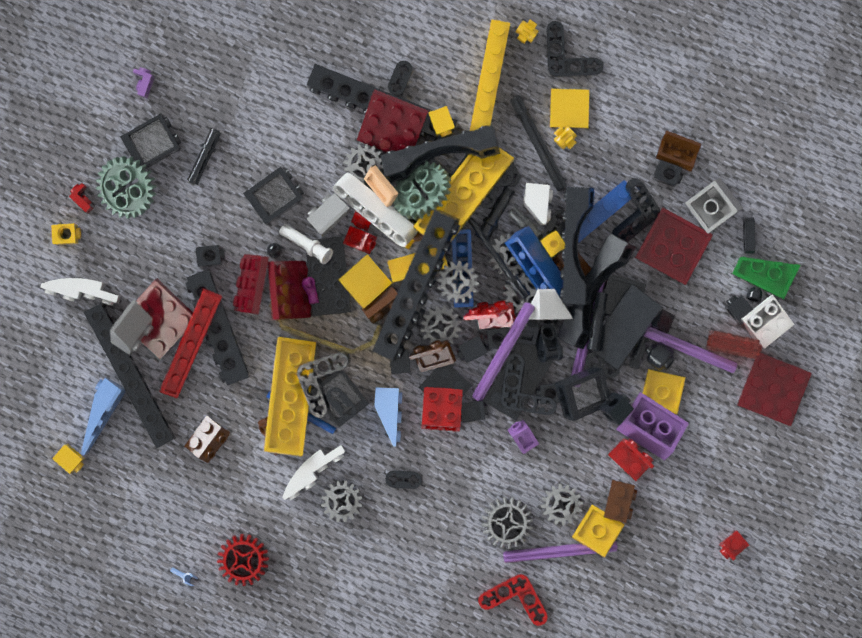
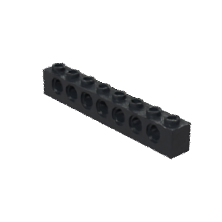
M314 64L306 84L310 88L309 91L316 95H320V93L328 95L327 99L334 102L341 100L346 102L345 106L351 109L361 108L363 113L366 114L373 91L378 90L428 110L420 136L426 138L429 135L434 137V141L442 139L441 135L436 136V133L429 128L432 123L429 112L433 110ZM332 80L334 82L333 87L325 89L323 87L324 81ZM349 87L351 88V94L343 96L341 89ZM367 94L369 96L368 102H359V96ZM452 118L453 124L456 127L458 120Z
M434 210L374 345L373 352L391 361L398 360V358L403 356L405 342L409 341L413 334L411 330L413 324H416L420 318L421 313L419 311L421 306H424L429 296L427 293L429 288H432L436 282L435 275L437 270L440 271L444 264L442 259L452 246L450 241L460 228L458 224L460 219L444 211ZM440 228H443L445 231L442 239L438 236ZM432 246H435L437 249V254L435 256H432L430 254V248ZM425 263L429 266L427 274L422 271V266ZM416 281H419L421 284L419 292L414 288ZM408 299L413 301L412 309L407 307ZM401 316L404 317L406 321L404 326H401L399 324V318ZM392 334L398 337L396 344L391 341Z
M100 303L83 312L155 447L159 448L176 439L132 355L111 343L110 330L114 326V322L105 305Z

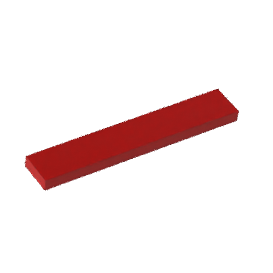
M203 288L160 387V393L178 399L222 295Z

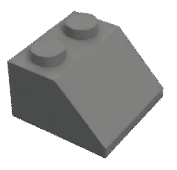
M721 178L714 180L685 203L707 233H710L743 209Z
M329 193L322 199L321 202L323 204L318 209L314 207L307 214L309 216L307 220L323 237L351 211L335 193L332 196Z
M132 300L110 330L111 343L129 355L133 350L137 351L142 344L141 339L144 335L148 336L153 329L152 318L135 300Z

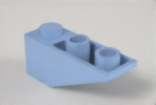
M376 387V411L392 445L396 446V443L400 442L401 431H397V423H401L402 412L398 411V404H402V392H399V388Z

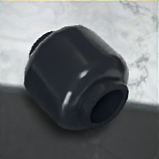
M661 342L656 345L651 344L646 351L648 354L647 362L659 371L663 369L668 370L675 361L674 351Z

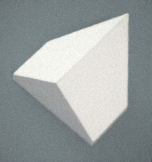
M555 289L537 290L531 303L535 306V309L529 319H573Z

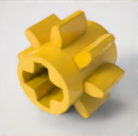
M523 20L515 31L519 34L517 39L524 44L526 41L532 43L539 32L535 29L537 24L532 20H529L528 23Z
M568 126L565 129L559 127L554 132L557 136L554 142L563 150L566 147L571 149L577 143L574 140L577 135Z

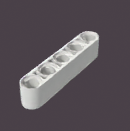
M345 173L333 186V191L337 196L399 246L405 247L417 234L418 231L413 228L414 225L393 207H386L372 190L352 174Z

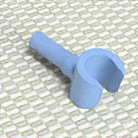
M173 567L171 569L172 573L180 576L183 582L189 586H194L190 584V578L198 579L197 576L191 573L185 574Z

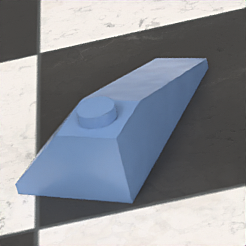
M109 378L100 379L95 387L97 391L94 395L81 454L84 456L92 448L126 392L124 387Z

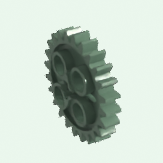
M126 156L116 157L108 161L107 165L101 167L103 171L98 172V175L102 178L96 179V182L100 183V186L96 187V189L101 190V193L97 196L103 197L101 204H108L106 210L113 209L112 215L119 212V218L124 215L126 219L132 216L135 218L139 214L145 213V210L150 209L149 204L154 202L151 197L156 195L152 191V189L156 188V185L151 184V181L155 178H149L148 175L151 173V170L145 171L146 164L139 166L140 160L134 162L133 157L128 159ZM126 171L130 174V178L127 177ZM136 178L138 179L137 183L128 187L125 191L119 193L117 196H114V193L116 191L122 189L128 183L134 181ZM112 181L115 182L116 188L112 185ZM136 187L140 189V194L137 192ZM122 197L125 198L126 204L123 202Z
M426 162L424 166L420 165L413 171L408 179L396 181L395 183L398 186L394 188L399 194L393 202L395 209L402 216H406L407 219L412 216L416 220L418 215L423 219L424 214L431 216V211L437 210V206L443 207L441 202L447 201L448 199L445 195L451 193L448 188L452 187L449 183L451 179L448 173L440 165L437 166L434 162L430 165L429 162ZM414 181H417L422 190L428 196V201H426V199L422 196L421 192L415 186Z

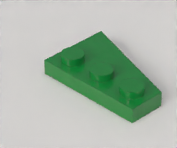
M739 257L731 274L783 300L801 265Z

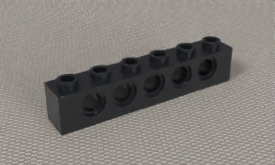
M209 269L186 277L188 280L185 283L187 290L193 294L195 299L192 300L194 309L200 298L198 291L201 287H206L209 291L219 294ZM220 301L207 330L208 336H206V341L209 347L214 349L215 354H212L215 364L220 365L221 372H219L222 382L231 385L249 378L250 375L223 303ZM214 323H220L222 326V330L218 334L212 331ZM223 340L229 345L225 352L219 349V343ZM230 358L235 361V367L231 370L225 366L226 361Z

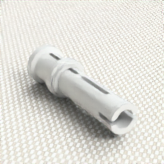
M284 224L280 228V235L305 249L309 256L316 257L320 260V263L326 264L331 259L333 250L320 245L318 240L307 238L288 224Z

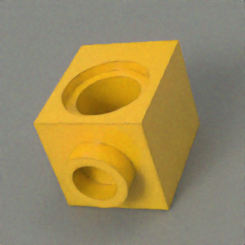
M447 106L429 112L436 136L441 135L443 138L453 134L452 131L455 130V126Z
M77 224L51 225L52 244H79L78 239H81V228H78ZM66 229H70L71 237L65 240L63 232Z
M556 230L540 240V243L550 257L565 248V242Z
M64 444L53 457V460L69 474L74 471L76 473L79 472L84 466L82 462L85 458L69 444Z

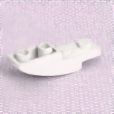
M65 278L41 284V288L45 289L44 293L56 296V293L64 295L63 299L73 302L75 298L80 299L82 293H84L83 297L92 300L98 297L103 299L102 303L113 306V303L119 304L121 296L103 291L105 283L89 279Z
M340 445L326 455L320 449L307 459L291 478L283 494V499L289 498L291 501L300 495L299 490L304 487L308 490L316 485L315 480L318 478L314 472L317 470L320 473L328 468L327 463L333 460L335 463L344 457L342 453L346 451L344 447Z

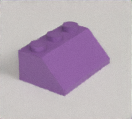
M640 392L631 404L634 410L616 430L665 461L673 453L689 423Z

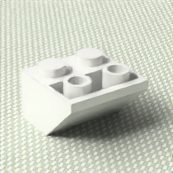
M526 183L523 205L540 226H545L546 222H549L551 218V209H548V203L552 202L553 190H549L550 185Z
M773 295L769 296L742 318L746 330L755 342L764 349L795 325Z

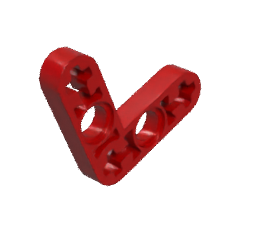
M517 574L483 592L478 598L480 607L489 610L518 595L533 624L541 626L547 621V613L528 577L524 574ZM518 578L525 579L524 587H515L516 592L513 593L508 583L512 581V585L518 582ZM502 586H506L509 589V594L506 597H501L498 594V590ZM495 590L499 601L496 602L494 598L490 601L489 606L486 603L482 604L483 597H492L493 594L491 592ZM528 594H532L535 597V602L532 605H527L524 602V598ZM539 604L540 607L537 610L539 614H544L542 621L534 620L533 618L536 616L534 611L529 612L528 609H532Z

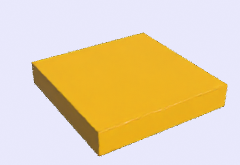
M551 89L550 128H566L568 126L569 128L588 129L589 90Z
M368 254L338 279L362 308L369 305L392 284Z
M648 369L643 394L678 415L686 377Z
M591 505L572 538L605 558L625 524L620 521L604 518L605 512Z

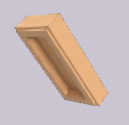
M376 165L370 167L364 180L386 207L391 206L399 193Z

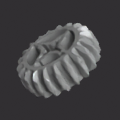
M505 496L503 497L504 503H500L498 498L496 499L498 505L494 506L492 502L489 503L492 510L490 511L485 508L484 511L489 515H482V519L487 520V522L481 523V526L488 527V529L483 531L484 534H491L487 537L488 541L495 538L493 545L496 546L498 541H500V548H504V544L507 543L508 549H511V542H514L515 546L518 547L517 540L520 539L524 543L525 539L522 536H530L526 529L532 530L533 527L527 525V523L533 522V519L527 518V516L531 515V511L524 512L527 508L526 504L519 507L522 502L521 500L514 504V497H511L510 502H507ZM508 507L503 517H493L497 510ZM513 508L521 513L523 523L512 518ZM509 515L510 522H513V524L509 525L505 532V525L501 521L508 518ZM491 522L502 526L501 537L493 531ZM512 528L521 529L516 536L507 538Z

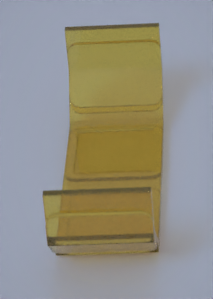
M276 320V322L280 323L279 327H281V330L312 341H320V344L340 351H346L351 355L353 353L356 354L358 350L361 352L375 345L381 327L377 324L372 341L352 350L285 326L283 320Z

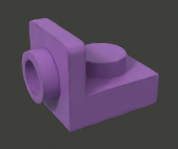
M140 67L139 70H133L135 75L143 77L142 80L138 81L136 90L139 96L147 99L154 76L150 74V70Z
M524 420L514 423L508 429L509 434L523 454L539 445Z

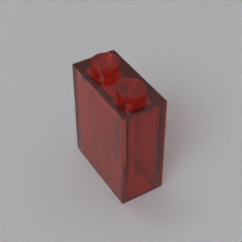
M709 331L706 350L756 359L757 356H760L762 345L759 344L760 340L719 331Z

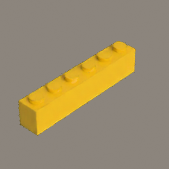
M491 19L470 131L477 130L482 126H490L510 28V23Z

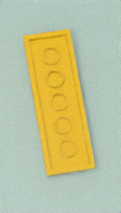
M500 147V154L481 159L474 155H468L450 178L451 181L449 183L452 187L448 188L451 193L445 195L448 200L441 202L443 207L437 206L436 208L460 219L458 232L514 161V157ZM431 211V216L424 214L423 219L419 218L413 228L424 235L434 211ZM440 228L438 236L442 239L445 231L443 228Z
M285 337L277 338L263 452L303 456L309 405L299 382L297 369L304 363L314 360L316 342ZM313 368L305 369L302 372L308 376L309 373L313 372Z

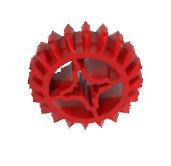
M240 534V540L234 535L233 543L230 539H227L228 547L226 545L221 546L225 552H218V555L223 557V559L217 560V563H223V566L218 569L219 571L226 570L222 575L223 577H226L228 574L231 576L228 582L235 578V585H238L240 580H242L243 586H246L247 580L252 585L254 584L253 577L257 581L261 579L258 573L265 575L266 572L261 568H268L269 566L263 563V561L269 560L268 556L263 557V554H266L268 550L264 549L261 551L260 548L264 546V543L262 542L258 546L256 544L259 540L257 537L252 542L250 541L252 538L250 534L247 536V540H244V534ZM244 544L253 549L249 552H242L236 546ZM230 550L233 551L236 558L235 563L231 567L228 564ZM257 553L259 564L255 570L251 564V557ZM251 554L246 560V562H248L247 564L242 563L236 566V564H238L240 560V555L241 557H245ZM238 568H244L250 574L239 575L234 571Z

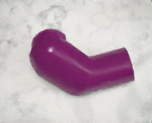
M312 277L304 278L302 287L308 295L309 304L319 303L315 280Z

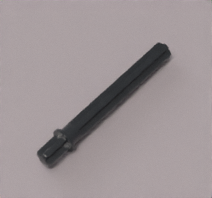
M520 95L513 97L510 102L517 113L515 116L519 117L556 190H563L567 185L528 112L530 109L526 108Z

